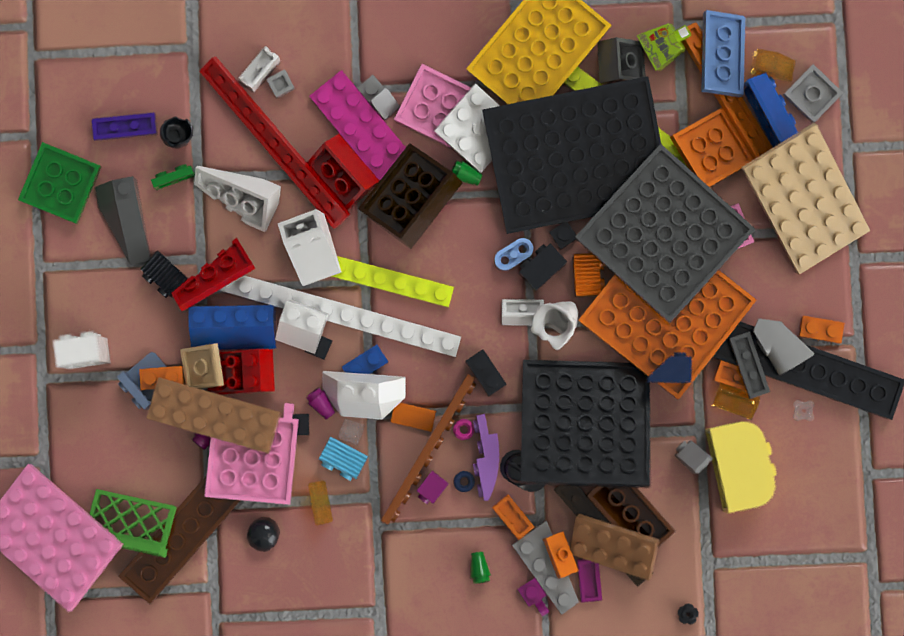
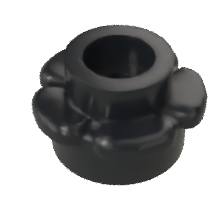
M685 604L683 607H680L678 609L679 621L683 624H694L699 616L697 608H694L692 604Z

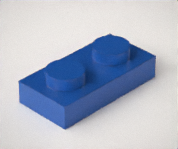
M375 345L342 366L346 373L371 374L387 364L388 360L379 346Z

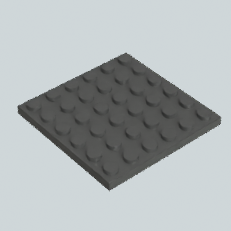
M660 144L575 236V239L668 323H671L751 235L755 228Z

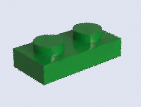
M187 164L176 167L174 172L167 173L165 171L156 174V178L151 179L153 187L159 190L195 177V172L191 165L187 167Z

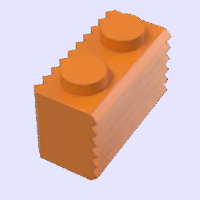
M592 253L573 254L575 297L598 296L605 287L604 278H600V270H604V264Z

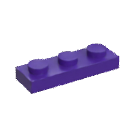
M145 113L92 119L93 140L157 135L156 114Z

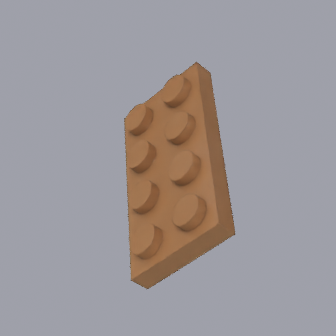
M578 514L575 520L570 550L574 556L649 581L652 577L659 540Z

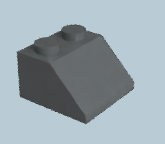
M615 37L597 43L601 84H611L646 77L644 48L640 41Z

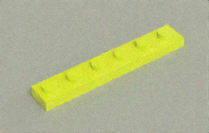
M337 256L342 272L331 277L449 308L454 290L453 286Z

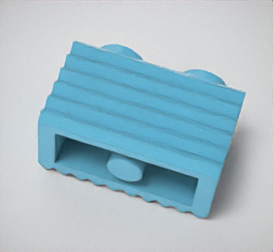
M330 437L319 460L323 461L321 466L331 471L333 468L341 471L340 476L351 481L352 477L358 478L369 456Z

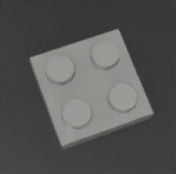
M813 64L783 96L813 124L843 92Z

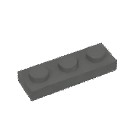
M750 332L729 338L749 399L769 393L770 389Z

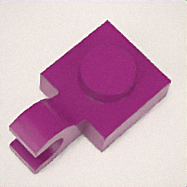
M536 578L518 588L528 607L535 604L542 616L549 613V610L542 601V598L547 595Z

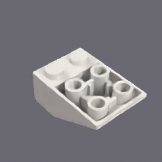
M315 209L278 223L284 246L302 286L342 272L324 213Z

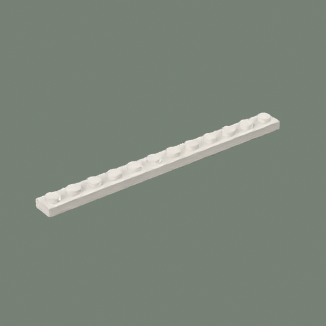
M242 276L219 290L268 305H274L284 309L286 301L291 300L328 313V322L456 357L461 336L248 276Z

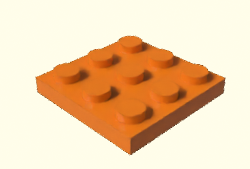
M723 108L718 109L670 137L688 169L708 187L742 169L741 167L754 160Z

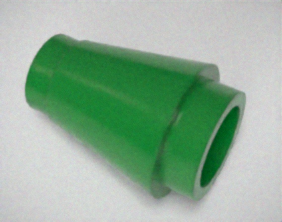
M456 161L451 170L462 182L477 186L483 175L464 161Z
M484 552L471 553L470 579H473V584L489 582L491 573Z

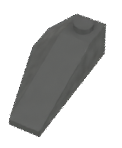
M132 176L96 186L99 209L129 264L146 263L151 256L137 179Z

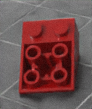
M273 349L219 352L224 385L208 388L209 392L226 395L275 391Z

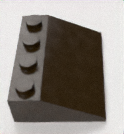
M409 143L358 210L401 243L412 249L463 182L454 172Z

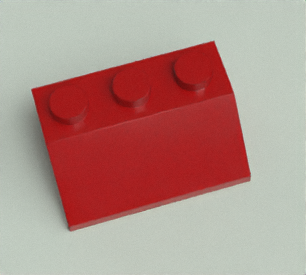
M340 134L324 142L307 162L347 210L351 209L365 197L380 181Z

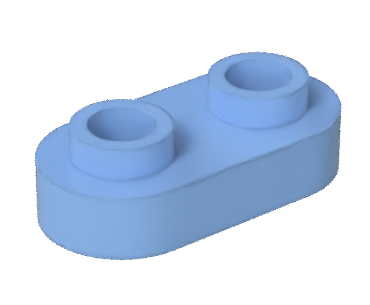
M520 238L497 252L494 259L496 267L502 271H508L528 259L533 253L532 242L526 238ZM525 246L527 251L521 253L519 252V247ZM507 257L509 259V262L507 264H503L501 262V258Z

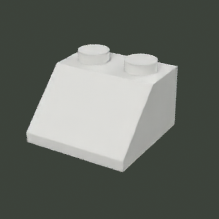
M287 300L279 321L275 340L315 354L329 314Z

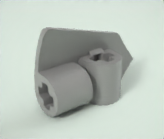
M766 319L757 320L753 331L758 339L757 343L764 355L769 357L779 375L814 355L782 322Z

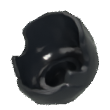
M177 116L164 121L160 128V137L164 144L175 149L186 146L193 136V126L188 119H180Z
M260 517L249 526L247 540L255 550L266 552L277 544L280 529L271 518Z

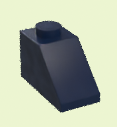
M674 352L673 356L668 357L646 378V382L691 383L692 357H686V353Z

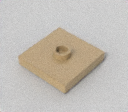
M218 343L180 349L185 385L198 389L224 385Z

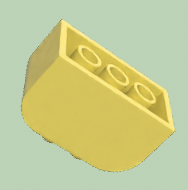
M736 422L705 429L710 455L713 458L712 464L723 512L731 513L766 504L774 494V476L777 474L774 463H770L769 455H772L770 443H766L760 428L749 422Z

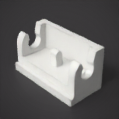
M265 46L239 76L238 80L255 92L280 63L279 56L272 53Z

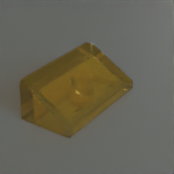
M720 383L712 406L752 420L760 403V396L749 399L746 391Z
M326 482L309 483L308 488L315 524L321 525L332 522L333 518Z

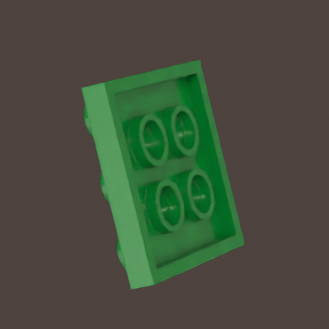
M42 142L18 200L78 224L102 166Z

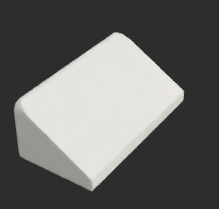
M502 299V325H532L535 312L539 305L544 304V300Z

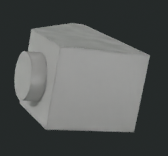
M683 441L676 448L678 453L675 457L692 474H698L713 459L693 441L688 443Z

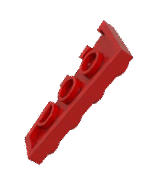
M237 237L231 242L233 245L226 251L222 249L212 263H206L202 266L198 275L191 276L171 293L181 311L186 310L255 269Z

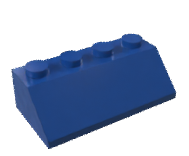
M763 73L748 79L744 83V94L774 148L798 133L794 126L796 121L791 113L788 114L784 107L786 106L782 95H778L775 90L776 83L771 76L768 77L767 73Z
M274 305L195 306L188 308L191 347L218 343L219 350L276 349V307Z

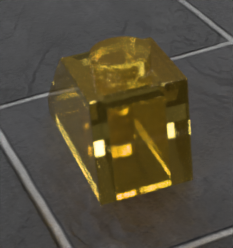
M757 49L754 53L750 74L761 75L767 73L768 77L792 81L796 60L778 52Z

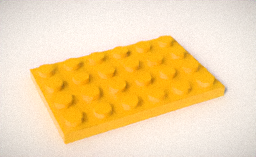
M523 0L466 70L507 104L555 95L612 25L582 0Z

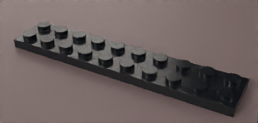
M739 322L713 355L716 359L737 365L729 338L750 332L765 376L889 420H893L904 387V379L808 345L806 346L814 355L779 375L769 357L765 356L757 343L758 339L753 332L755 327L743 322Z

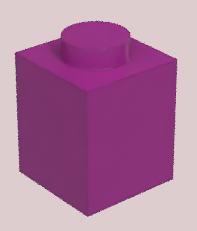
M431 471L417 489V492L420 493L417 497L426 504L429 502L434 504L449 483L434 471Z

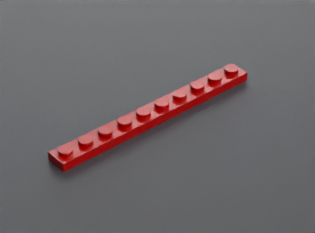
M216 56L212 57L199 72L314 207L324 213L326 221L331 227L336 229L351 214Z

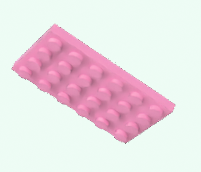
M27 464L0 500V552L68 612L72 611L123 546V543L32 464Z

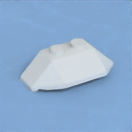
M323 371L322 389L340 416L383 419L406 397V377Z

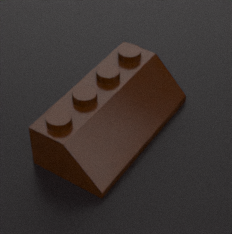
M595 486L587 495L612 525L658 539V547L676 532L637 487Z

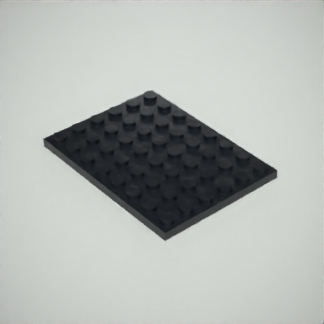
M649 76L482 110L507 234L594 217L661 144Z

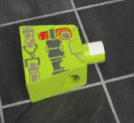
M668 23L641 33L637 37L655 71H661L686 50L682 41L690 37L691 33L686 25L675 30L674 26Z

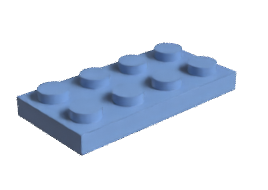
M706 10L703 13L701 92L741 98L744 95L745 16Z

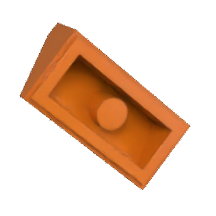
M399 403L393 409L391 423L432 432L436 411Z

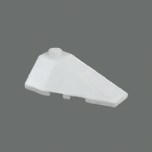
M202 166L195 168V186L211 198L219 199L227 205L226 209L228 211H235L247 225L263 232L267 230L279 204L281 186L262 178Z

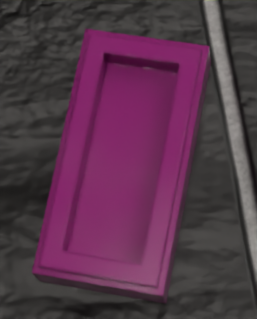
M586 559L577 560L581 603L602 601L599 564Z

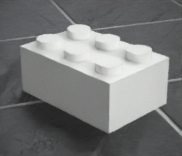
M84 332L80 333L81 337L63 335L59 336V340L53 341L57 367L75 369L111 363L108 340L102 337L101 334Z

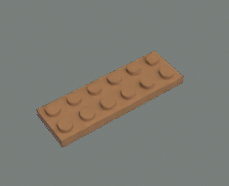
M158 377L147 419L270 453L281 412Z

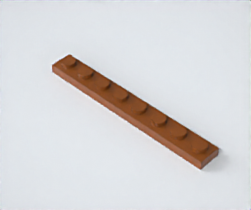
M467 374L381 519L382 522L389 524L392 521L395 523L401 513L397 509L401 503L406 504L411 496V493L408 492L412 484L417 486L422 477L419 472L423 466L427 468L433 459L430 455L434 448L438 450L444 440L441 435L444 430L449 431L455 421L451 418L455 412L460 413L466 402L463 401L466 393L470 395L476 384L473 382L475 379L473 376Z

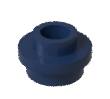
M461 471L454 477V486L458 491L468 492L474 487L475 479L470 472ZM463 477L468 479L466 486L460 484V480Z

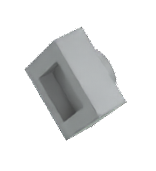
M285 69L267 78L276 98L295 89Z

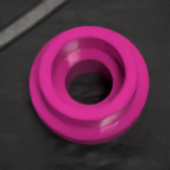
M461 419L455 423L453 432L458 439L467 440L474 434V425L467 419ZM463 425L468 428V432L465 434L460 432V427Z

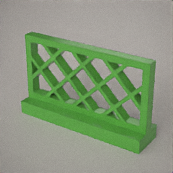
M96 489L90 515L94 519L100 515L106 523L103 527L108 528L109 532L123 543L121 548L166 558L168 551L166 545L177 507ZM101 495L108 496L111 504L103 509L99 505ZM126 500L131 508L121 514L117 504ZM144 504L148 506L151 512L141 518L136 509ZM114 507L118 516L108 521L104 513ZM162 509L169 510L168 518L160 522L156 513ZM134 512L138 520L128 526L124 517ZM154 516L157 525L147 530L143 521ZM121 519L125 529L116 533L111 525ZM141 524L145 533L139 537H134L131 529ZM159 528L163 532L161 542L154 541L150 535Z

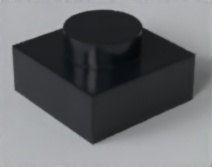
M568 222L560 224L549 232L560 250L576 240V234Z

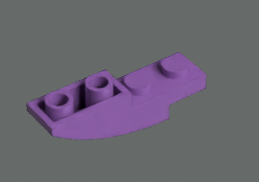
M485 414L476 415L477 420H474L473 424L475 433H480L481 441H477L479 454L484 453V457L476 459L477 463L473 464L475 476L480 477L481 484L477 485L479 497H484V501H487L493 492L497 479L499 442L497 433L489 435Z

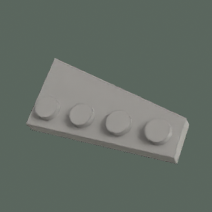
M545 520L512 544V546L559 612L563 614L579 603L569 576L560 579L556 576L543 542L544 538L552 535Z

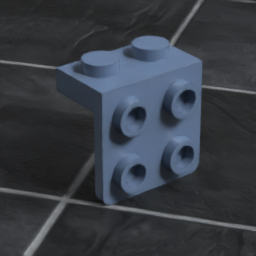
M154 352L149 353L128 372L123 371L117 376L120 380L118 385L125 393L128 391L134 397L131 400L139 409L148 410L154 394V390H141L139 369L167 367Z

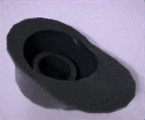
M512 450L504 455L500 463V471L507 481L528 492H537L545 486L521 484V450Z

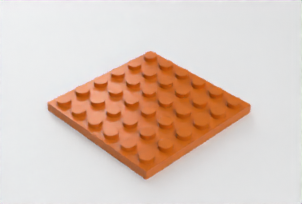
M718 270L672 322L668 323L614 274L578 322L647 376L668 357L673 356L674 352L686 353V357H692V383L757 300ZM657 383L677 400L680 399L691 385V383Z

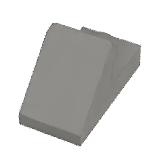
M374 75L370 76L357 88L384 120L400 108V105L389 90L384 88Z

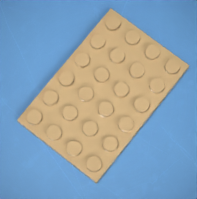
M815 123L741 167L798 274L803 273L870 231Z

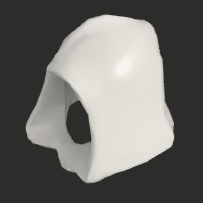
M568 301L539 305L533 318L531 332L538 335L541 340H548L553 349H561L572 337L577 327L579 313L576 304ZM544 326L553 328L560 335H548L545 332Z

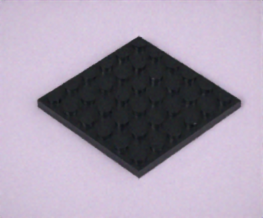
M523 360L521 484L650 488V383L646 382L648 376L631 363Z

